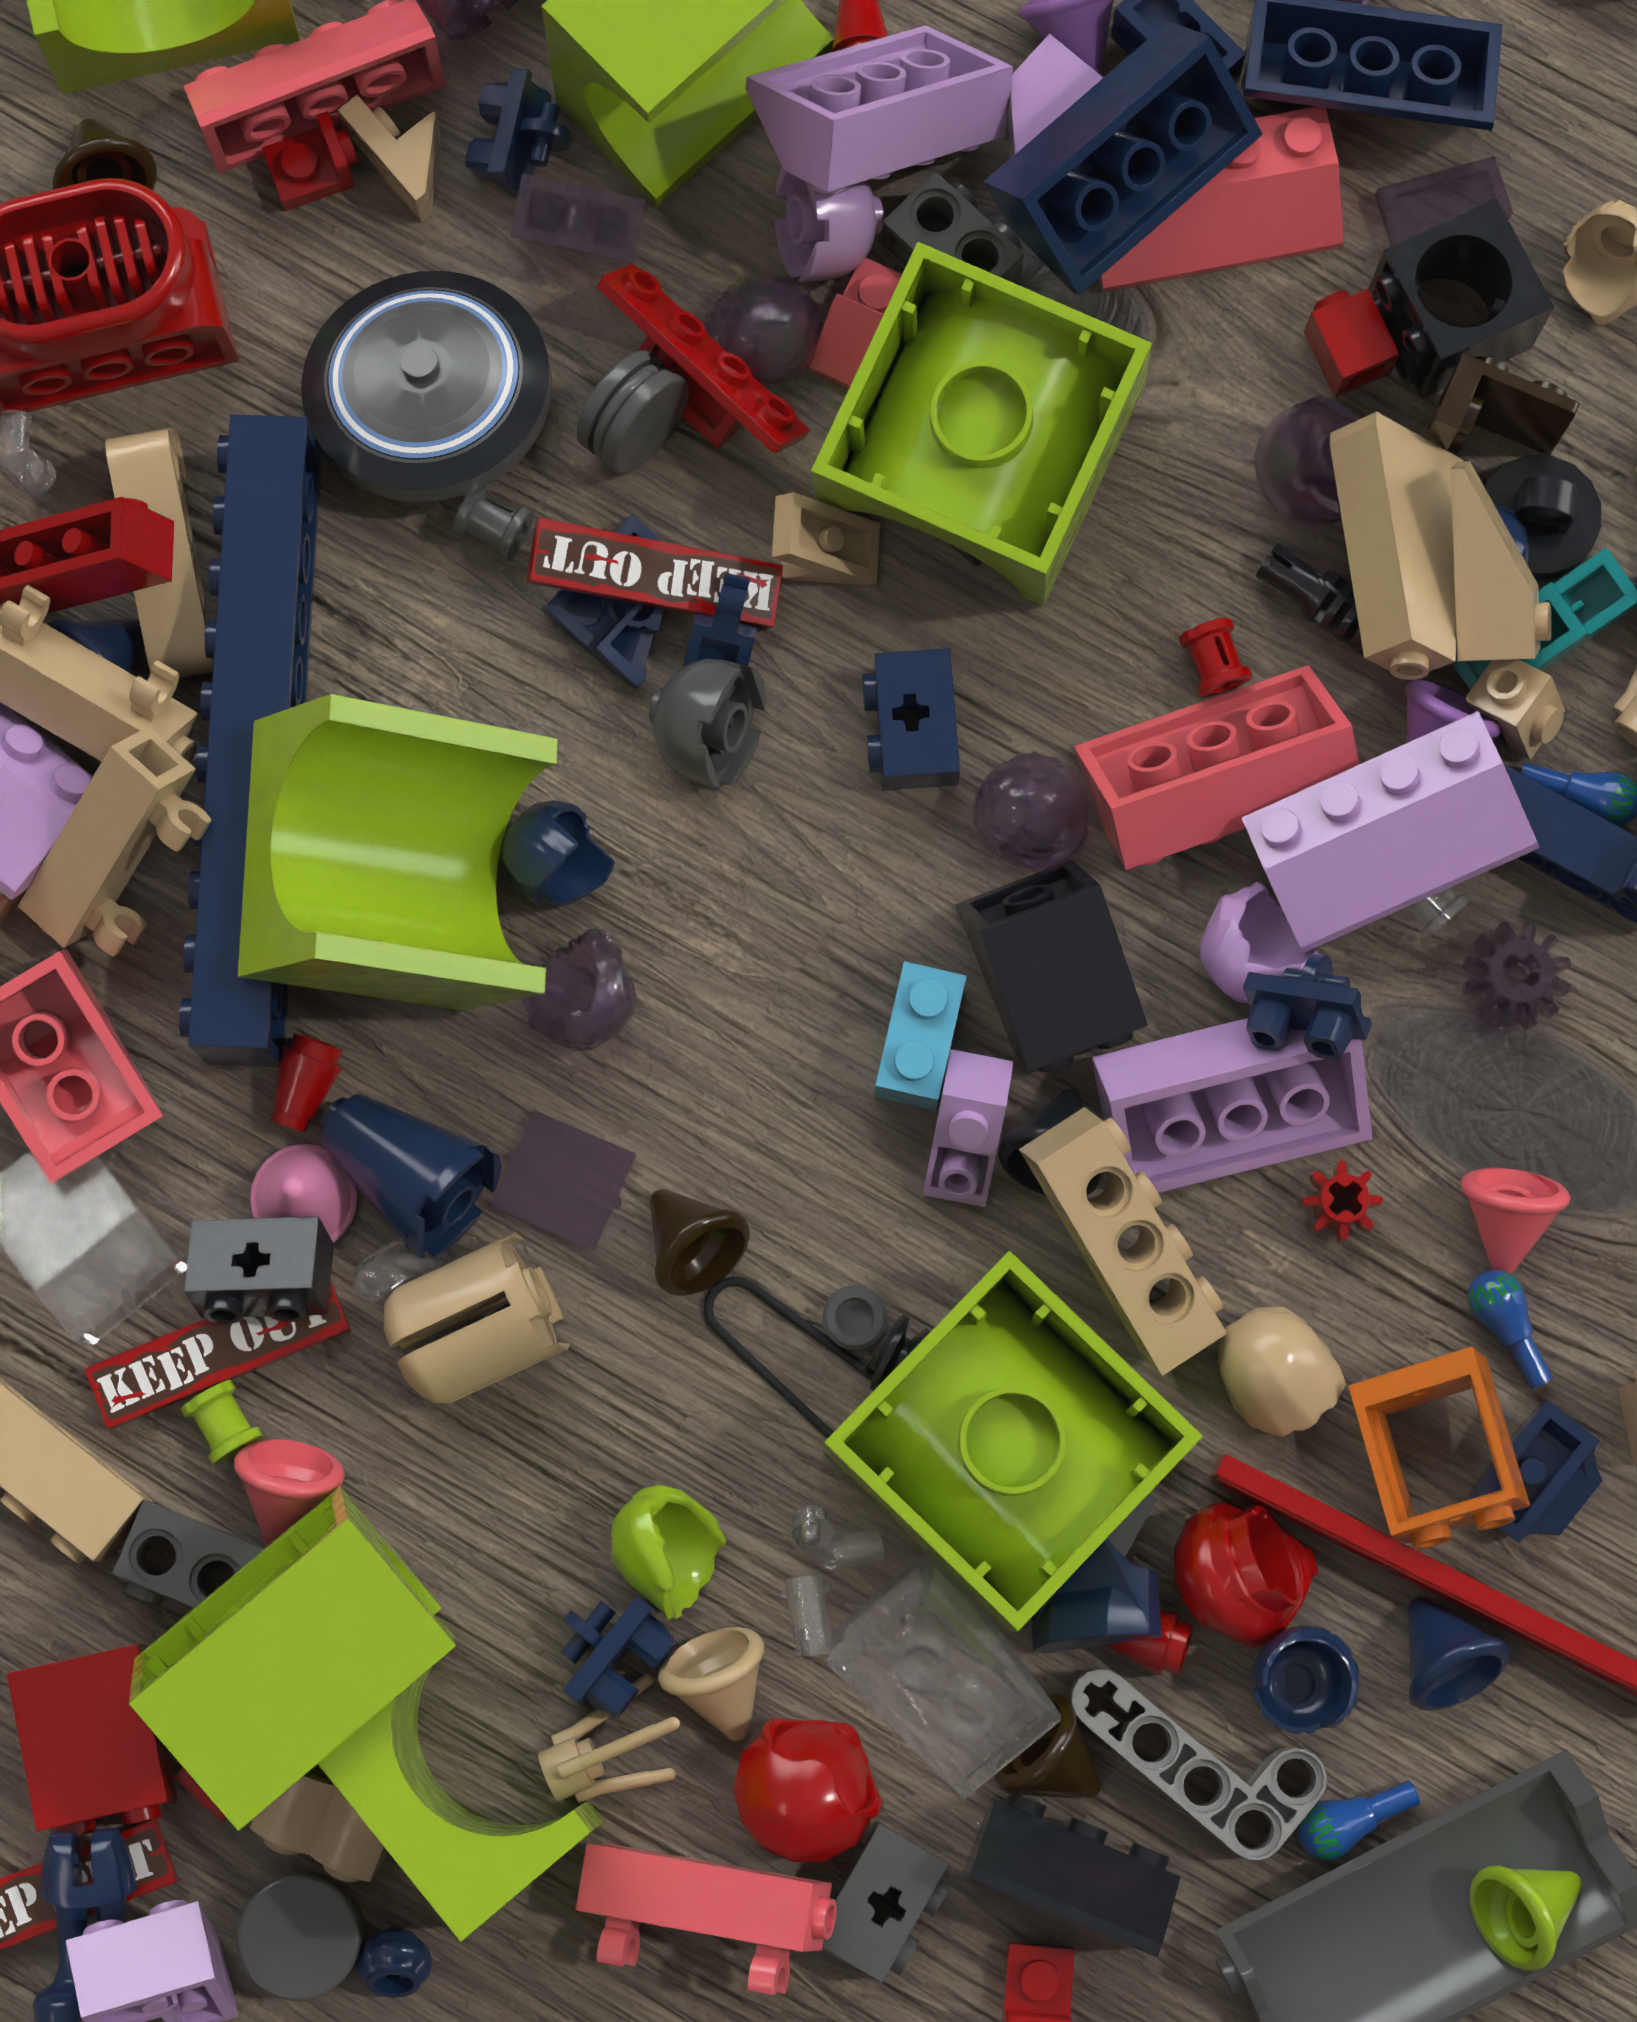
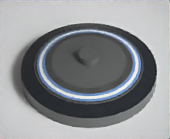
M419 271L391 277L369 286L347 300L329 317L316 335L308 351L302 374L301 396L305 417L308 419L319 450L330 465L345 479L372 494L407 502H434L463 496L485 487L507 473L525 456L538 438L550 409L552 372L545 343L536 323L524 307L511 295L485 280L467 274L450 271Z

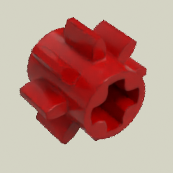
M1340 1160L1335 1164L1333 1170L1334 1177L1330 1180L1322 1173L1315 1171L1309 1177V1180L1318 1189L1316 1195L1303 1198L1299 1202V1207L1313 1209L1318 1219L1312 1225L1310 1231L1314 1234L1325 1226L1336 1229L1335 1236L1338 1243L1347 1241L1349 1226L1353 1223L1359 1230L1366 1233L1369 1232L1374 1225L1365 1213L1368 1208H1374L1383 1203V1197L1369 1195L1368 1188L1365 1185L1370 1180L1372 1172L1368 1170L1359 1177L1347 1174V1166L1344 1160ZM1328 1189L1335 1194L1342 1192L1344 1189L1348 1190L1354 1197L1348 1205L1354 1215L1348 1210H1344L1338 1215L1333 1213L1329 1206L1333 1202L1334 1197Z

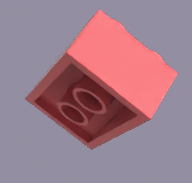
M67 949L55 953L0 986V1103L51 1184L163 1117L160 1108L101 1003Z

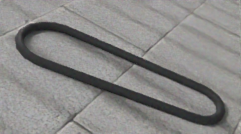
M732 1276L722 1279L712 1286L705 1297L703 1310L706 1322L710 1328L828 1439L834 1431L715 1319L713 1306L717 1295L725 1288L731 1286L743 1287L751 1291L871 1381L874 1371L870 1368L864 1372L867 1365L845 1349L834 1344L829 1337L747 1278Z

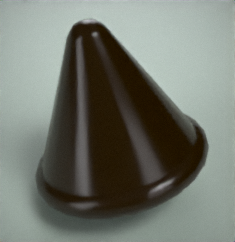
M85 119L78 124L66 153L56 166L52 178L53 189L96 179L116 178L139 183L153 191L157 180V167L149 151L137 141L125 138L93 119Z
M658 1189L651 1195L650 1209L656 1254L655 1279L662 1290L677 1296L693 1295L714 1286L736 1267L742 1259L750 1239V1229L745 1217L736 1211L720 1209L667 1189Z
M1053 1693L1035 1698L1016 1713L1000 1735L992 1757V1773L994 1780L1001 1788L1010 1792L1025 1790L1087 1799L1096 1797L1100 1793V1778L1077 1723L1075 1709L1067 1697Z

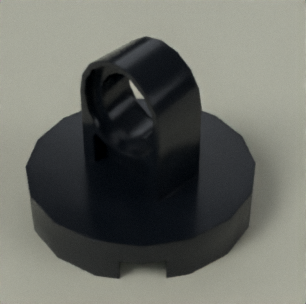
M1525 455L1505 463L1486 482L1484 487L1492 502L1513 510L1527 529L1530 545L1527 566L1535 580H1550L1560 576L1562 572L1574 568L1593 549L1602 527L1601 502L1592 481L1574 464L1553 455Z

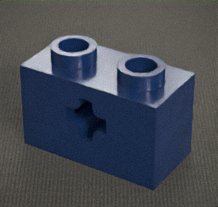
M950 648L874 653L873 673L862 674L864 710L877 711L878 734L867 735L869 773L881 772L883 791L958 785L960 762ZM914 709V715L919 720L917 731L906 732L905 723L901 720L902 710Z

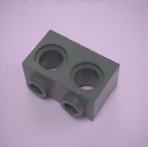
M933 171L883 221L882 244L904 265H907L917 242H920L962 261L972 256H984L991 260L995 266L989 273L1014 282L1021 275L1024 252L1021 251L1022 243L1016 234L1000 221L992 224L976 209L978 207L977 201L965 186L956 180H951L948 183L936 171ZM928 215H939L944 217L950 223V226L941 232H930L924 229L919 224V221Z
M143 1500L112 1574L128 1580L124 1593L159 1607L164 1597L167 1596L189 1605L185 1613L186 1615L209 1596L205 1588V1576L213 1565L219 1562H226L236 1573L265 1548L156 1503ZM165 1537L175 1548V1563L165 1574L155 1575L148 1569L145 1563V1553L148 1546L154 1540Z

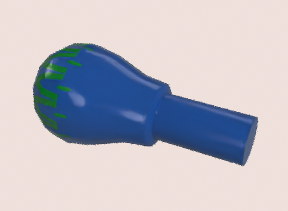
M1527 762L1523 764L1521 774L1618 827L1629 824L1637 816V784L1632 778L1622 773H1583L1573 771L1569 775Z
M1493 1269L1479 1274L1473 1279L1468 1288L1467 1302L1470 1311L1497 1338L1502 1347L1509 1348L1530 1389L1549 1382L1553 1376L1531 1337L1533 1328L1528 1317L1526 1297L1521 1283L1514 1275L1504 1270Z
M1407 1780L1366 1799L1363 1796H1357L1350 1799L1317 1802L1297 1826V1838L1304 1851L1313 1858L1324 1861L1339 1859L1349 1852L1365 1835L1375 1830L1378 1822L1419 1805L1418 1793L1412 1782Z

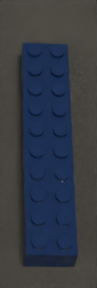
M230 414L229 435H220L218 438L217 467L219 473L226 474L225 496H216L214 499L213 529L215 535H222L221 558H211L209 566L210 596H218L217 620H207L205 627L206 658H214L212 682H203L200 698L201 718L204 721H210L208 745L200 744L198 746L196 758L198 783H206L204 808L202 809L209 815L212 821L201 839L196 841L192 838L194 846H201L200 871H191L188 880L189 909L197 910L196 934L186 935L183 953L185 973H193L192 997L182 998L179 1013L180 1036L189 1037L188 1045L207 1065L279 1068L282 1046H285L289 985L238 977L254 721L307 702L322 455L307 417Z

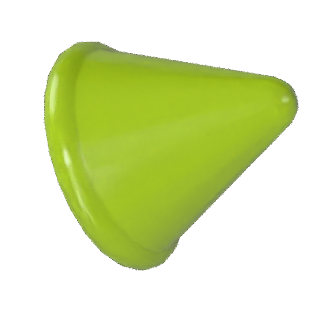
M1501 1865L1487 1866L1476 1874L1470 1887V1907L1476 1926L1491 1949L1502 1960L1513 1967L1525 1971H1536L1546 1967L1554 1956L1558 1938L1582 1889V1880L1578 1874L1572 1871L1511 1869Z

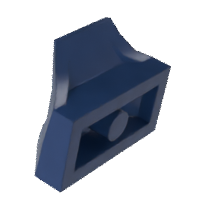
M1545 1398L1510 1438L1530 1506L1513 1511L1515 1520L1499 1528L1518 1543L1529 1534L1547 1533L1560 1535L1603 1481L1597 1469L1594 1456L1596 1445L1600 1440ZM1493 1461L1483 1472L1465 1501L1501 1490Z
M1106 1538L1032 1616L1033 1651L1053 1653L1162 1637L1157 1571L1131 1563Z

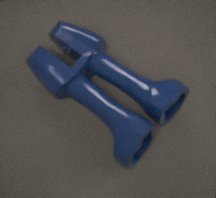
M119 1827L95 1829L93 1831L91 1841L93 1883L83 1884L81 1850L77 1832H54L49 1835L41 1872V1898L53 1905L59 1940V1967L53 1983L41 1990L33 2001L35 2022L83 2021L80 2015L66 1940L83 1935L84 1929L88 1927L87 1908L95 1907L98 1922L105 1920L127 1922L126 1896L137 1890V1882Z

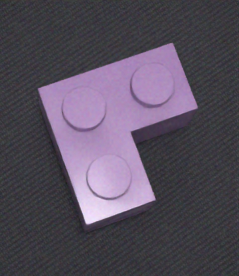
M184 1900L164 1902L153 1907L149 1911V1916L125 1923L120 1920L100 1921L85 1928L82 1936L66 1940L80 2015L84 2022H147L160 2017L164 2022H223L239 2017L222 1941L198 1901L188 1903Z

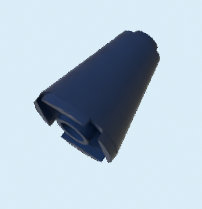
M355 1094L348 1099L345 1097L339 1098L328 1108L322 1118L321 1127L324 1129L322 1144L407 1249L418 1258L424 1259V1251H427L435 1258L456 1244L475 1224L483 1212L474 1205L483 1188L485 1187L494 1193L499 1183L502 1163L500 1156L489 1147L366 1095Z

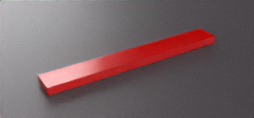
M1228 1454L1218 1458L1209 1476L1212 1479L1211 1482L1258 1506L1265 1507L1268 1511L1637 1697V1661Z

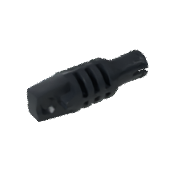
M1277 543L1271 551L1272 555L1268 554L1262 563L1256 577L1264 580L1302 605L1300 612L1304 614L1306 620L1316 623L1321 630L1328 631L1334 635L1335 639L1345 642L1349 645L1350 649L1364 655L1352 581H1347L1337 571L1331 572L1327 570L1324 574L1283 548V545Z

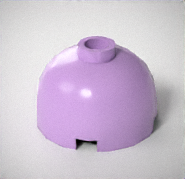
M781 167L776 184L775 198L787 197L786 218H775V231L779 253L786 272L790 277H800L798 282L843 277L856 269L871 250L875 234H879L883 227L882 203L877 196H873L868 182L865 180L846 186V189L841 193L825 194L812 190L808 182L786 172Z

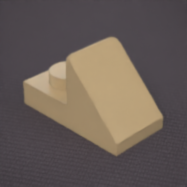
M356 95L338 109L342 126L347 127L353 144L422 223L432 213L441 138L436 112L428 114L401 136L392 119L382 108L378 106L371 111L360 97Z
M795 492L775 497L772 558L781 560V565H783L782 578L789 581L855 585L877 584L880 523Z

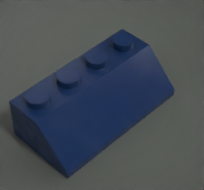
M1254 0L1246 37V56L1242 70L1241 90L1243 96L1492 131L1495 120L1503 24L1333 0Z
M1168 21L984 181V184L1017 236L1073 293L1080 295L1263 134L1210 36Z

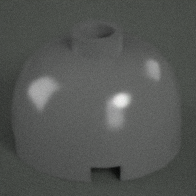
M706 658L694 661L678 670L668 680L664 688H660L654 694L650 704L649 719L653 724L655 742L664 761L677 774L691 781L715 788H721L719 783L731 786L738 781L752 759L761 734L760 730L750 729L754 708L765 711L766 695L764 680L757 668L718 659Z

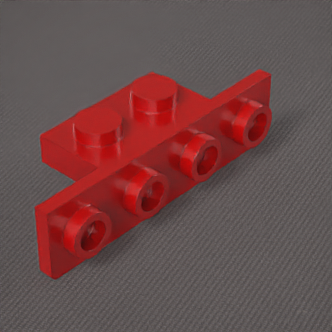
M632 263L602 276L597 284V288L648 335L638 351L646 350L651 352L663 362L665 368L669 369L672 373L680 374L687 380L690 392L688 403L682 416L716 448L728 443L741 424L772 453H778L806 438L811 430L796 417L792 406L781 397L770 393L751 375L750 368L741 358L728 353L706 332V328L700 319L682 310L662 291L660 283L653 275L639 269Z

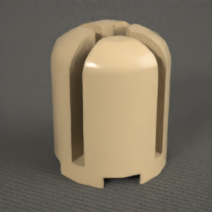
M516 1232L510 1233L478 1250L397 1287L386 1300L384 1305V1333L390 1348L400 1345L402 1349L412 1348L505 1305H511L403 1356L396 1362L406 1382L427 1400L433 1403L455 1402L540 1361L560 1354L569 1348V1343H557L552 1324L562 1320L563 1315L541 1266L535 1269L532 1267L527 1268L520 1255L512 1246L524 1240Z

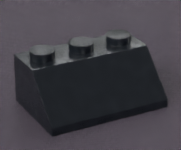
M1010 1792L1006 1803L994 1798L991 1799L963 1870L968 1879L1158 1957L1181 1878L1179 1875L1166 1870L1170 1857L1134 1842L1129 1854L1104 1844L1109 1833L1108 1831L1074 1817L1071 1818L1066 1829L1043 1819L1047 1806L1014 1792Z

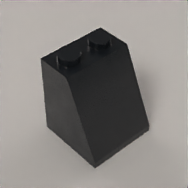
M1073 860L1066 861L955 904L1014 1053L1029 1072L1038 1069L1039 1072H1051L1061 1069L1073 1062V1055L1094 1046H1097L1098 1049H1110L1120 1046L1133 1038V1031L1148 1026L1102 888L1096 880Z

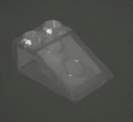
M30 1150L0 1173V1245L34 1292L76 1343L90 1348L187 1269V1262L100 1155L52 1184Z
M929 1550L834 1631L827 1665L964 1800L1061 1721V1714L976 1597Z

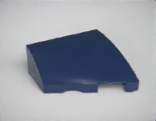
M634 514L622 520L612 531L661 541ZM559 589L540 609L584 650L633 689L638 688L645 680L647 670H644L654 633L658 632L664 612L662 608Z

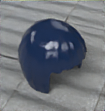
M556 800L537 802L521 813L520 817L512 823L504 837L502 855L507 878L522 897L538 906L556 907L575 903L602 886L613 871L615 861L590 838V825L586 823L587 816L574 804Z
M1299 1625L1278 1633L1274 1639L1268 1641L1255 1660L1251 1674L1253 1700L1257 1703V1707L1267 1720L1272 1721L1277 1728L1286 1729L1290 1733L1299 1734L1306 1732L1310 1734L1321 1728H1334L1342 1723L1345 1717L1350 1716L1353 1708L1357 1705L1359 1668L1357 1662L1352 1657L1350 1648L1336 1634H1332L1329 1630L1319 1626Z

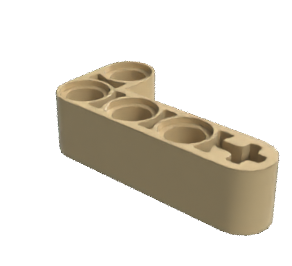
M165 428L106 439V456L114 497L122 496L124 498L144 501L148 504V509L174 521L172 582L133 591L150 673L153 663L157 660L179 672V679L213 673L214 658H206L205 627L207 620H210L183 488L187 478L176 428Z

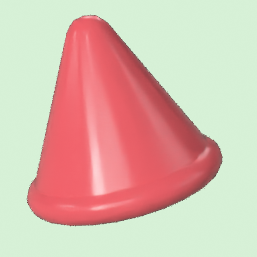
M1477 1169L1465 1174L1460 1182L1461 1190L1467 1196L1491 1269L1504 1270L1510 1274L1516 1270L1559 1212L1568 1207L1571 1200L1568 1190L1560 1183L1543 1175L1518 1169Z
M268 1439L255 1441L240 1449L234 1458L235 1471L242 1480L266 1547L338 1486H341L345 1478L343 1466L329 1452L294 1440Z

